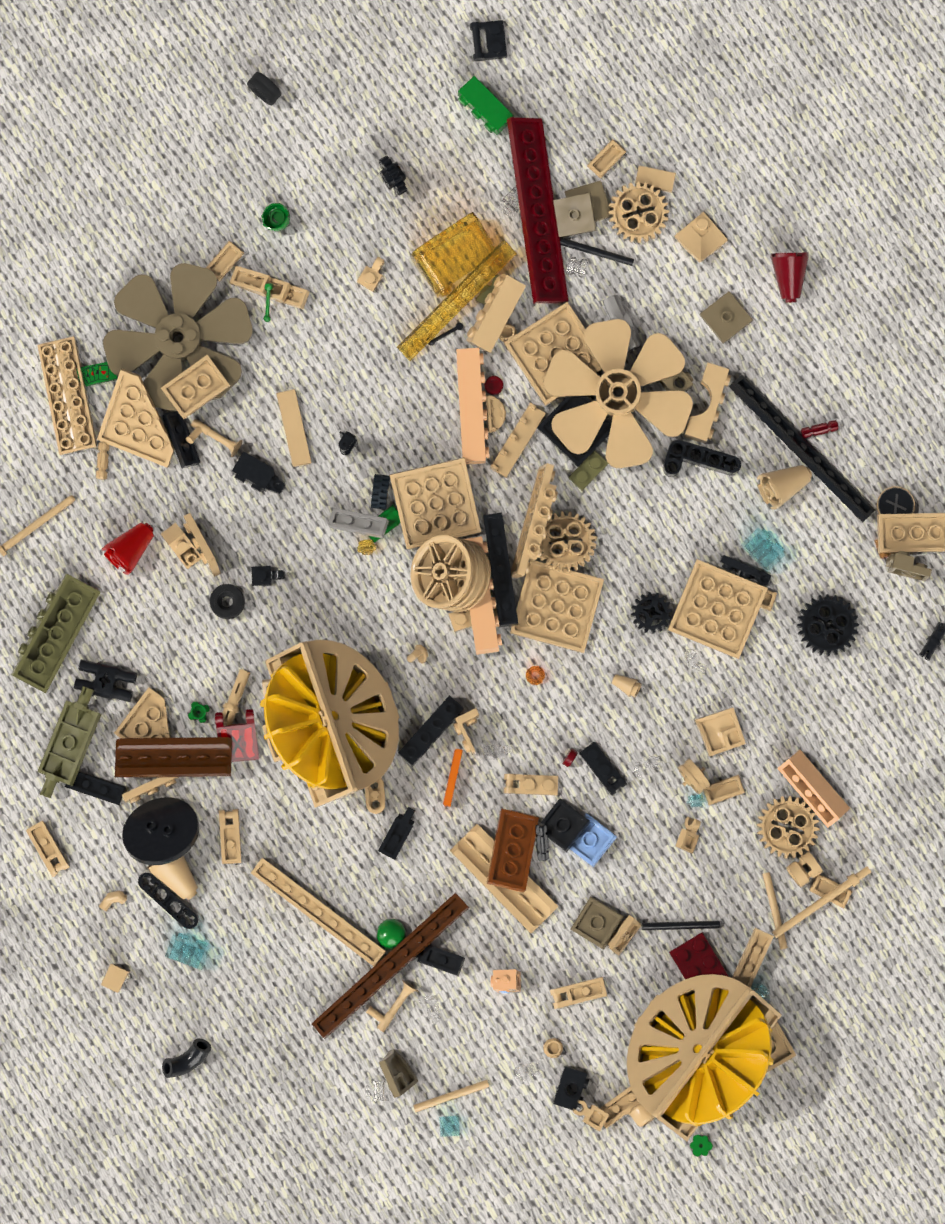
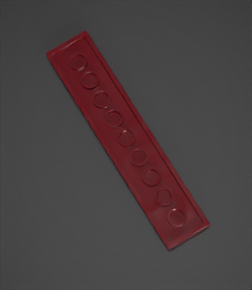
M510 117L507 119L533 303H566L569 300L542 118Z

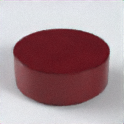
M498 376L488 377L484 384L485 391L490 395L500 394L503 390L502 379Z
M571 748L563 759L562 764L569 767L575 760L578 751Z

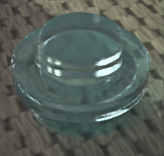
M703 795L688 796L686 804H690L691 808L702 807V803L706 802V800L703 799Z

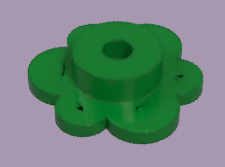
M695 1135L693 1142L690 1143V1148L693 1149V1155L696 1157L701 1156V1154L707 1156L708 1151L713 1147L712 1143L708 1141L707 1136Z

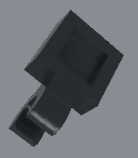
M271 566L251 567L252 586H272V580L285 579L284 570L271 571Z

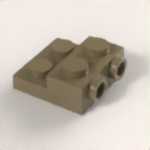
M899 551V553H891L887 557L886 567H889V573L926 581L931 576L932 569H928L927 565L921 563L913 565L915 557L910 556L911 554L908 552Z

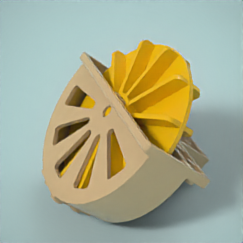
M330 640L301 642L265 660L271 679L266 690L265 699L260 702V706L264 707L266 723L262 726L265 734L264 739L267 740L274 763L283 761L284 763L281 765L283 770L289 768L295 775L306 781L314 807H320L331 801L341 799L377 782L386 773L394 759L399 739L398 719L400 717L388 682H385L374 665L353 648Z
M714 974L700 975L676 983L660 995H656L634 1024L635 1028L627 1053V1074L636 1099L650 1114L685 1141H688L698 1126L718 1121L725 1117L730 1120L733 1118L732 1113L741 1108L753 1094L757 1097L760 1094L757 1092V1089L766 1075L768 1066L773 1065L774 1062L771 1058L772 1028L782 1015L750 987L731 977Z

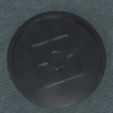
M171 797L153 799L136 808L127 818L122 831L123 844L128 854L140 863L146 865L171 863L184 856L195 844L199 834V820L194 809L185 801Z

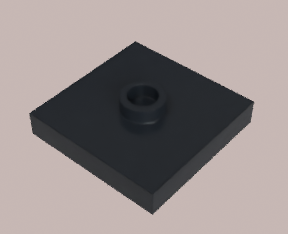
M559 799L541 823L547 825V832H545L547 838L567 852L590 824V821L562 799Z

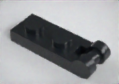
M595 742L579 753L611 796L616 793L617 789L627 785ZM613 776L616 781L610 784L607 780Z

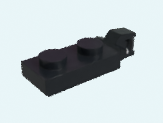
M721 556L719 562L723 564V568L729 571H733V568L741 571L739 575L749 579L753 576L757 584L768 585L771 578L770 574L728 556Z
M408 807L404 815L399 813L378 850L379 852L394 860L397 858L413 828L415 821L411 820L415 812L414 809Z

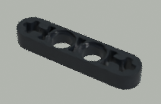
M143 873L139 876L138 885L184 928L193 929L198 925V916L154 875ZM150 876L152 878L150 882L154 886L157 882L159 886L155 887L152 893H150L149 890L152 888L149 885H142L144 882L142 880L143 877L148 878ZM159 889H164L167 893L166 898L163 900H159L156 897V892ZM171 903H180L181 909L178 913H173L170 910ZM185 908L188 910L185 912L188 917L194 916L193 922L195 923L193 925H186L187 920L183 916L181 919L177 917L183 913Z

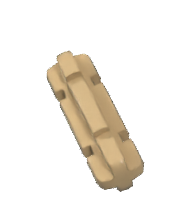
M106 442L98 443V451L100 452L97 453L96 468H98V471H96V479L99 480L107 479L108 472L106 469H108L109 460L107 451H109L110 445L106 444Z

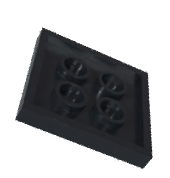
M587 396L566 397L537 427L577 467L609 437L612 420L608 416L606 417L591 447L583 454L570 452L554 434L551 423L556 414L592 402Z

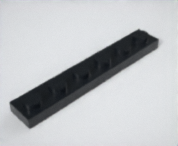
M502 512L483 515L499 628L518 625Z

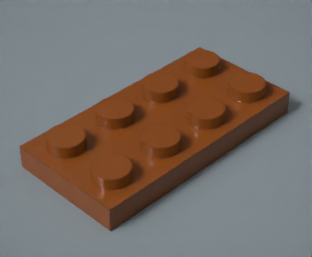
M506 809L500 810L487 884L523 893L526 891L536 836L535 826L538 824L539 817Z

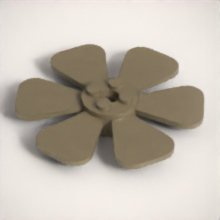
M187 263L176 265L170 273L174 314L168 315L155 282L148 275L141 274L135 276L115 296L114 305L120 314L156 328L155 334L112 330L103 339L108 366L111 372L119 376L122 368L133 372L159 352L162 353L163 356L143 383L154 406L167 411H176V409L161 390V387L183 372V361H188L190 366L208 355L221 372L230 387L212 400L223 397L241 378V366L236 360L201 346L202 341L244 344L251 339L253 334L247 307L238 298H229L197 322L193 320L215 290L217 279L211 270ZM181 334L183 335V340L175 342L174 337Z

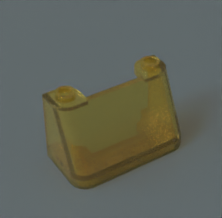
M474 212L469 213L415 249L411 254L412 262L437 297L440 295L442 297L446 296L452 291L453 283L483 263L484 265L494 264L498 261V256H500Z

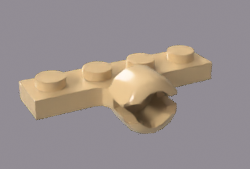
M631 1086L600 1108L609 1114L604 1124L606 1129L625 1115H630L639 1127L647 1125L655 1118L639 1103Z

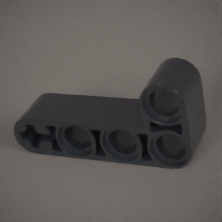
M674 440L668 448L663 472L668 477H675L681 469L682 462L733 476L739 472L741 461L739 458L686 441ZM678 445L682 448V452L676 454L672 451V447ZM697 451L700 453V458L693 459L690 453ZM715 456L719 463L712 465L709 462V458ZM723 459H726L723 468L720 467L723 462ZM734 462L735 467L733 470H730V466L726 464ZM673 463L676 465L677 470L670 472L667 469V465Z

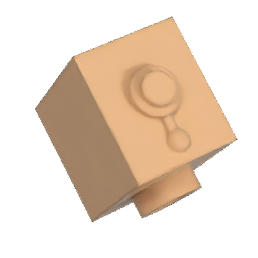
M516 969L493 970L491 987L496 992L504 994L521 992V972Z

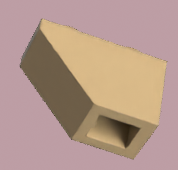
M176 523L161 533V536L187 569L201 560L199 552Z

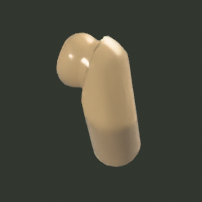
M120 890L109 892L99 907L107 912L112 903L119 902L124 904L127 901V895Z

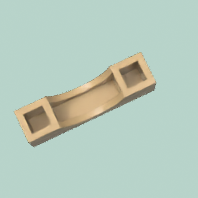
M707 363L701 384L709 392L710 406L704 413L690 416L684 435L685 438L706 444L707 439L711 440L714 432L711 426L713 421L717 422L720 411H717L718 404L723 403L726 394L722 391L724 385L728 386L731 375H728L729 369Z

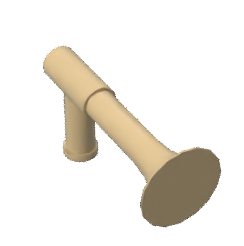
M194 419L191 424L195 428L194 431L186 438L188 443L193 444L202 432L225 445L230 450L231 457L236 455L242 445V440L239 442L231 441L197 419Z
M402 980V992L385 1016L372 1008V1006L366 1012L380 1022L377 1028L382 1032L391 1023L405 999L411 993L419 992L414 986Z

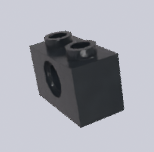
M564 1066L553 1104L570 1110H576L577 1107L581 1108L578 1100L583 1101L584 1097L581 1096L583 1089H587L590 1079L587 1077L588 1073ZM574 1083L577 1085V1092L572 1095L568 1094L566 1091L567 1086Z

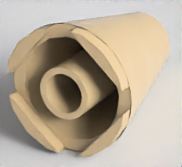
M804 465L762 473L757 477V480L760 479V484L757 485L764 502L766 504L770 503L773 506L771 509L776 510L811 482L812 473Z
M184 856L171 863L148 865L147 869L182 899L187 898L189 900L197 894L198 886Z

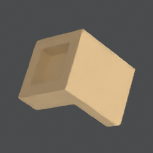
M110 964L101 985L118 993L125 979L128 978L130 971L115 964Z

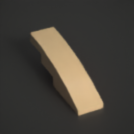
M239 266L235 267L229 282L231 285L266 297L267 293L265 284L271 283L273 289L270 290V299L299 309H304L310 293L308 290L290 285L288 282Z

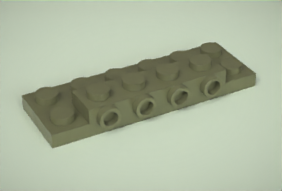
M66 573L58 589L54 593L50 592L45 601L48 603L46 608L41 609L37 614L36 619L39 621L36 626H31L29 629L27 643L21 644L18 650L20 659L11 675L46 693L98 598L100 591Z

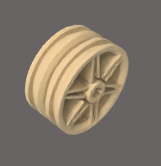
M439 535L430 538L418 549L412 561L410 576L414 593L422 603L433 608L452 612H464L476 606L484 597L489 586L491 571L488 557L478 544L457 537Z

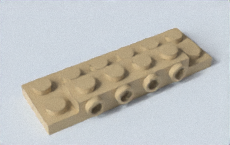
M546 463L540 466L537 472L511 568V577L516 579L528 574L530 569L528 561L537 560V557L540 558L543 547L541 542L542 539L546 538L548 528H545L546 523L552 517L553 510H551L552 502L556 501L558 494L555 491L557 486L549 484L555 477L554 465Z

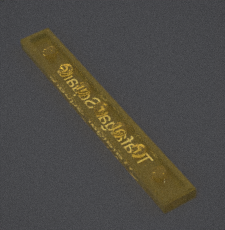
M503 240L396 348L411 361L517 253Z

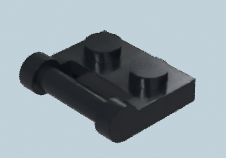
M503 20L472 22L469 24L473 35L474 61L507 58ZM485 29L488 53H482L480 30Z

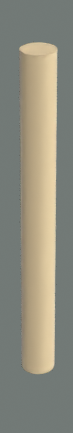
M768 872L762 875L775 929L782 925L771 875ZM783 933L778 937L780 950L788 948L785 934Z
M487 1080L413 1106L415 1112H419L488 1088L489 1084Z

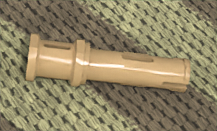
M239 670L227 703L223 704L224 725H233L235 715L239 713L238 705L250 676L248 671Z

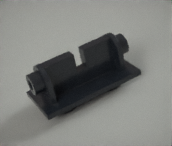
M340 431V452L342 455H349L354 446L358 448V441L352 433Z

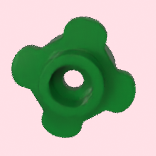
M193 702L191 704V712L188 714L189 719L199 720L200 723L206 722L207 712L210 711L209 706Z

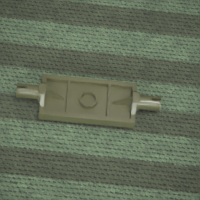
M83 686L77 702L72 703L66 700L37 771L45 775L46 778L40 795L52 798L51 796L57 782L73 786L102 715L90 710L88 707L94 690Z

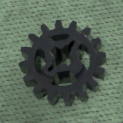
M388 156L381 158L379 164L382 170L379 173L389 190L393 188L399 196L407 192L406 184L404 183L406 176L397 162L392 163Z
M648 592V597L641 594V601L635 599L637 606L631 607V609L635 610V612L631 613V617L636 618L633 624H639L638 630L642 627L645 628L644 633L651 630L652 634H655V629L661 632L662 625L664 627L668 626L666 620L672 619V617L668 616V614L672 613V609L667 608L670 602H664L665 596L661 599L658 598L659 593L652 596L651 592ZM651 601L650 605L641 606L644 602ZM658 603L663 607L664 613L659 610ZM651 608H653L654 613L657 614L653 615L652 618L649 617V613L646 612L650 611ZM639 613L644 616L645 623L640 619ZM657 619L662 620L659 624L652 625L653 621Z

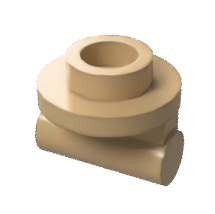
M420 644L416 645L415 650L407 656V661L411 663L418 659L421 664L425 663L428 658L427 649Z

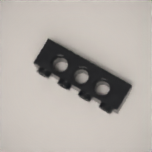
M449 695L398 754L413 767L452 724L455 718L460 715L464 708Z

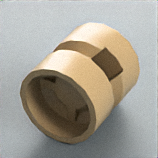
M810 852L802 855L799 858V862L794 861L786 867L800 888L810 882V877L815 878L823 872ZM804 864L809 869L808 873L802 867Z

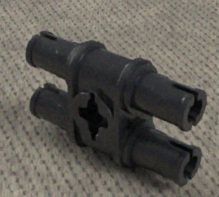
M80 660L78 670L95 674L96 677L93 682L76 678L74 689L82 691L84 686L94 690L92 697L99 696L107 698L109 701L117 699L131 702L133 691L117 688L116 681L121 680L135 684L138 673L121 669L119 665L105 664L103 661L95 663ZM107 676V679L110 680V683H106L105 686H103L104 683L101 682V679H104Z

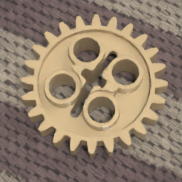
M637 181L635 187L630 182L628 189L623 185L621 187L623 192L617 190L615 193L618 197H611V200L615 203L608 205L613 209L607 212L608 215H613L608 220L615 223L612 229L618 228L619 230L616 235L623 233V240L630 237V243L633 242L634 238H636L638 244L641 242V238H643L645 243L648 242V236L651 239H655L654 232L660 235L661 231L659 228L664 229L666 227L662 222L668 221V218L664 216L669 213V210H664L668 203H662L665 196L659 197L658 194L661 190L659 189L654 192V185L647 188V182L640 186V182ZM642 196L647 197L649 205H643L640 202V198ZM624 201L629 202L631 210L623 209L622 203ZM649 207H654V210L643 212L640 215V217L638 214L632 215L627 218L622 217L625 214H631L635 212L637 208L639 211H641ZM647 214L654 217L655 221L653 224L646 221L645 217ZM632 219L636 222L637 226L635 229L628 226V220Z
M561 511L560 517L554 513L553 519L546 523L545 528H548L546 538L542 539L541 542L543 550L540 560L546 559V566L553 564L552 570H555L558 566L560 567V572L563 571V568H567V571L570 572L571 567H574L577 571L578 564L584 567V560L590 562V556H594L595 551L593 549H596L597 544L593 542L596 541L597 537L592 535L595 533V530L590 529L591 523L584 524L585 517L579 520L578 513L575 517H572L570 511L568 516H565L563 511ZM571 529H576L579 533L574 535L571 534L569 531ZM557 531L560 535L552 536L550 533ZM574 547H578L581 549V551L573 552L571 549ZM554 549H559L562 551V553L555 554L552 551Z
M781 796L779 803L776 799H773V806L767 803L768 810H761L764 816H758L762 823L756 824L757 827L761 828V831L757 832V834L763 835L759 841L766 842L764 849L770 846V854L777 851V857H780L784 853L785 859L788 858L789 854H791L792 858H795L796 852L802 856V849L807 852L810 851L807 845H815L812 838L816 839L818 836L814 834V831L820 830V828L814 827V824L819 822V820H813L816 813L810 814L811 808H805V801L799 804L798 797L793 802L791 796H788L787 801ZM778 810L786 812L787 817L785 820L777 818ZM797 816L804 818V826L799 827L796 825L795 819ZM776 821L784 825L789 822L790 827L803 830L804 834L793 830L785 832V827L774 825L771 822ZM773 828L780 830L781 834L778 839H774L771 836ZM795 834L798 836L799 842L797 845H792L789 842L790 835Z

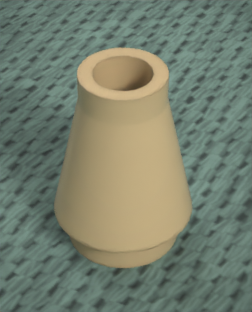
M616 674L612 680V684L629 697H636L642 685L637 679Z

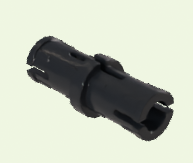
M937 623L933 633L927 637V643L919 653V656L923 658L928 651L925 657L927 661H930L936 648L941 645L940 641L945 635V626L942 631L939 630L943 623Z

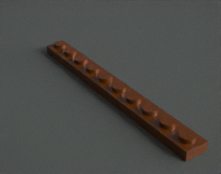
M455 892L312 1022L313 1027L326 1039L469 909L467 904Z

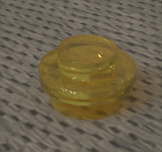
M367 539L358 543L357 551L362 553V555H370L376 550L373 540Z

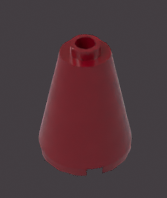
M809 252L771 253L781 299H785V303L797 302V298L801 297Z

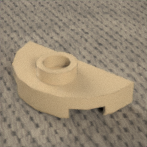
M486 395L488 433H492L502 427L505 422L506 411L499 399Z

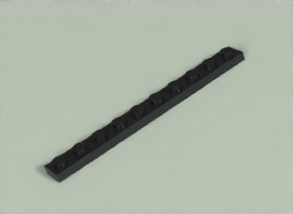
M743 375L732 382L729 387L862 523L875 511Z

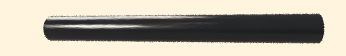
M562 238L560 242L562 246L632 266L634 262L633 258Z
M720 921L642 923V931L720 928Z

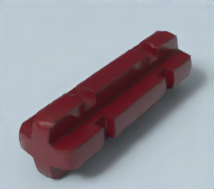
M836 420L828 423L813 425L811 428L805 427L801 429V434L804 438H809L811 435L817 436L829 431H837L838 423Z

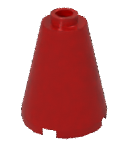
M139 523L104 545L102 551L106 550L104 555L117 569L122 567L125 570L123 573L129 575L153 539L154 530L148 523Z

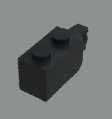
M244 451L232 470L236 480L242 483L245 481L251 483V488L258 492L262 490L267 492L268 490L281 495L286 486L285 483L276 477L273 467Z

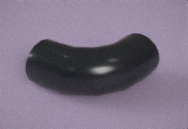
M195 1039L184 1054L164 1059L162 1063L164 1076L166 1078L182 1076L197 1068L210 1053V1043L204 1039Z

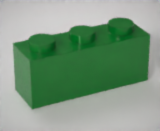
M475 76L458 90L459 102L464 107L468 105L472 110V115L477 120L481 119L485 123V128L490 133L494 132L498 135L508 125L507 119L514 116Z

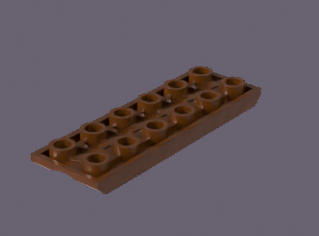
M120 738L116 740L115 778L231 776L232 738Z

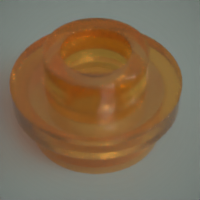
M532 666L527 670L526 679L530 684L539 685L544 681L545 672L541 667ZM537 672L539 678L533 679L532 673Z

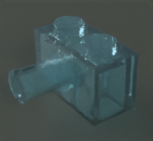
M757 528L740 546L768 573L785 556L783 553L784 549L777 542L774 544L769 539L771 536L766 530Z
M180 932L178 936L173 935L165 957L203 970L211 949L207 947L208 943L199 939L196 942L190 941V936Z

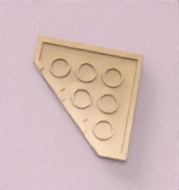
M122 368L97 440L168 468L175 451L172 441L141 376Z

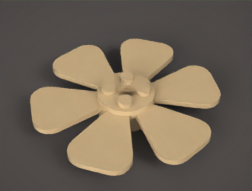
M614 319L593 323L584 332L585 343L604 372L601 377L570 351L563 350L553 356L545 376L544 386L548 394L555 397L596 396V401L556 414L551 423L552 430L570 452L583 454L591 447L607 415L613 416L606 448V460L611 467L621 469L643 465L653 455L651 443L632 415L634 410L639 412L664 435L677 437L683 433L693 402L690 395L684 391L641 392L642 386L681 373L685 366V358L666 335L656 333L649 336L631 370H624L631 329L626 321ZM619 388L623 390L624 394L621 397H615L613 391Z

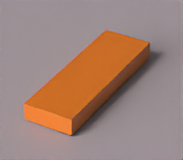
M455 749L443 802L445 807H451L463 752L461 749Z

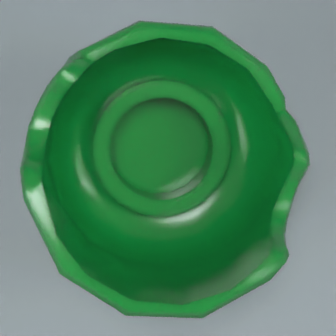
M280 203L270 204L261 215L263 226L272 232H280L286 229L290 222L289 210Z
M386 919L378 927L377 941L384 949L393 950L405 939L406 929L400 921Z

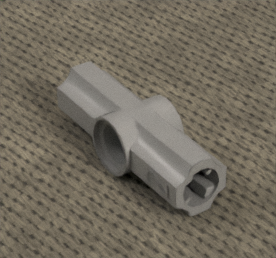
M618 294L603 300L610 320L621 319L630 326L631 337L628 352L639 348L640 344L633 330V323L629 314L625 312Z

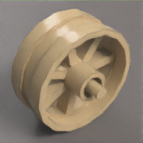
M687 759L683 765L678 767L685 781L682 784L684 786H691L697 794L702 793L705 788L707 789L710 786L703 773L706 770L704 767L700 769L690 759Z

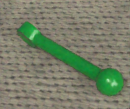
M271 283L265 284V290L267 291L266 312L263 317L265 322L271 320L269 316L270 290L273 289Z

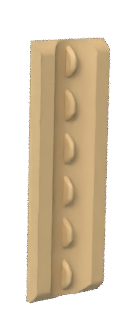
M75 337L37 345L59 455L97 447ZM76 368L78 369V374H79L80 382H79V380H78V375H77V370H76Z
M476 824L450 852L531 934L558 908V905L529 876L524 893L487 884L494 840Z

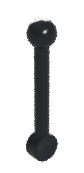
M457 323L456 327L448 330L447 332L439 335L434 339H429L428 344L430 346H433L436 341L444 338L456 330H462L463 324Z

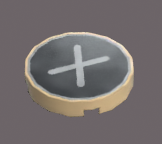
M893 486L885 489L879 495L876 509L878 514H913L915 502L908 490Z

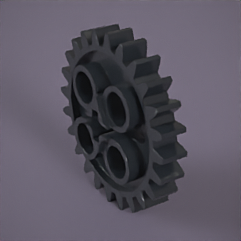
M826 594L823 600L822 596L819 595L818 601L814 598L811 599L812 605L805 604L807 610H800L803 616H798L797 619L802 621V623L797 624L796 627L802 628V630L797 634L804 636L801 642H808L805 648L813 647L812 653L819 650V656L826 652L827 657H829L831 651H833L834 655L837 656L838 649L843 653L845 652L844 645L850 648L851 644L849 641L854 642L856 640L852 635L859 633L857 630H854L855 627L859 626L858 623H854L858 616H852L855 609L849 610L850 603L844 605V598L837 601L836 595L830 599L829 594ZM820 608H826L828 610V617H822L820 615ZM813 616L817 617L820 621H822V622H824V623H827L828 621H830V622H831L830 626L833 627V628H835V629H837V630L842 631L843 634H842V635L839 634L837 631H835V630L832 629V628H829L828 630H826V629H825V626H826V625L823 624V623H821V622H819V621L814 620V619H813ZM838 617L844 618L845 626H838L836 619ZM812 624H816L819 627L820 631L818 634L810 631ZM828 634L836 636L835 643L828 642Z

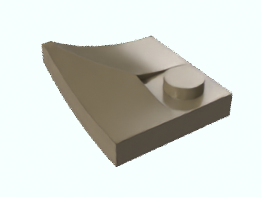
M394 1049L388 1051L387 1055L379 1061L389 1090L394 1098L401 1096L418 1082L409 1064Z

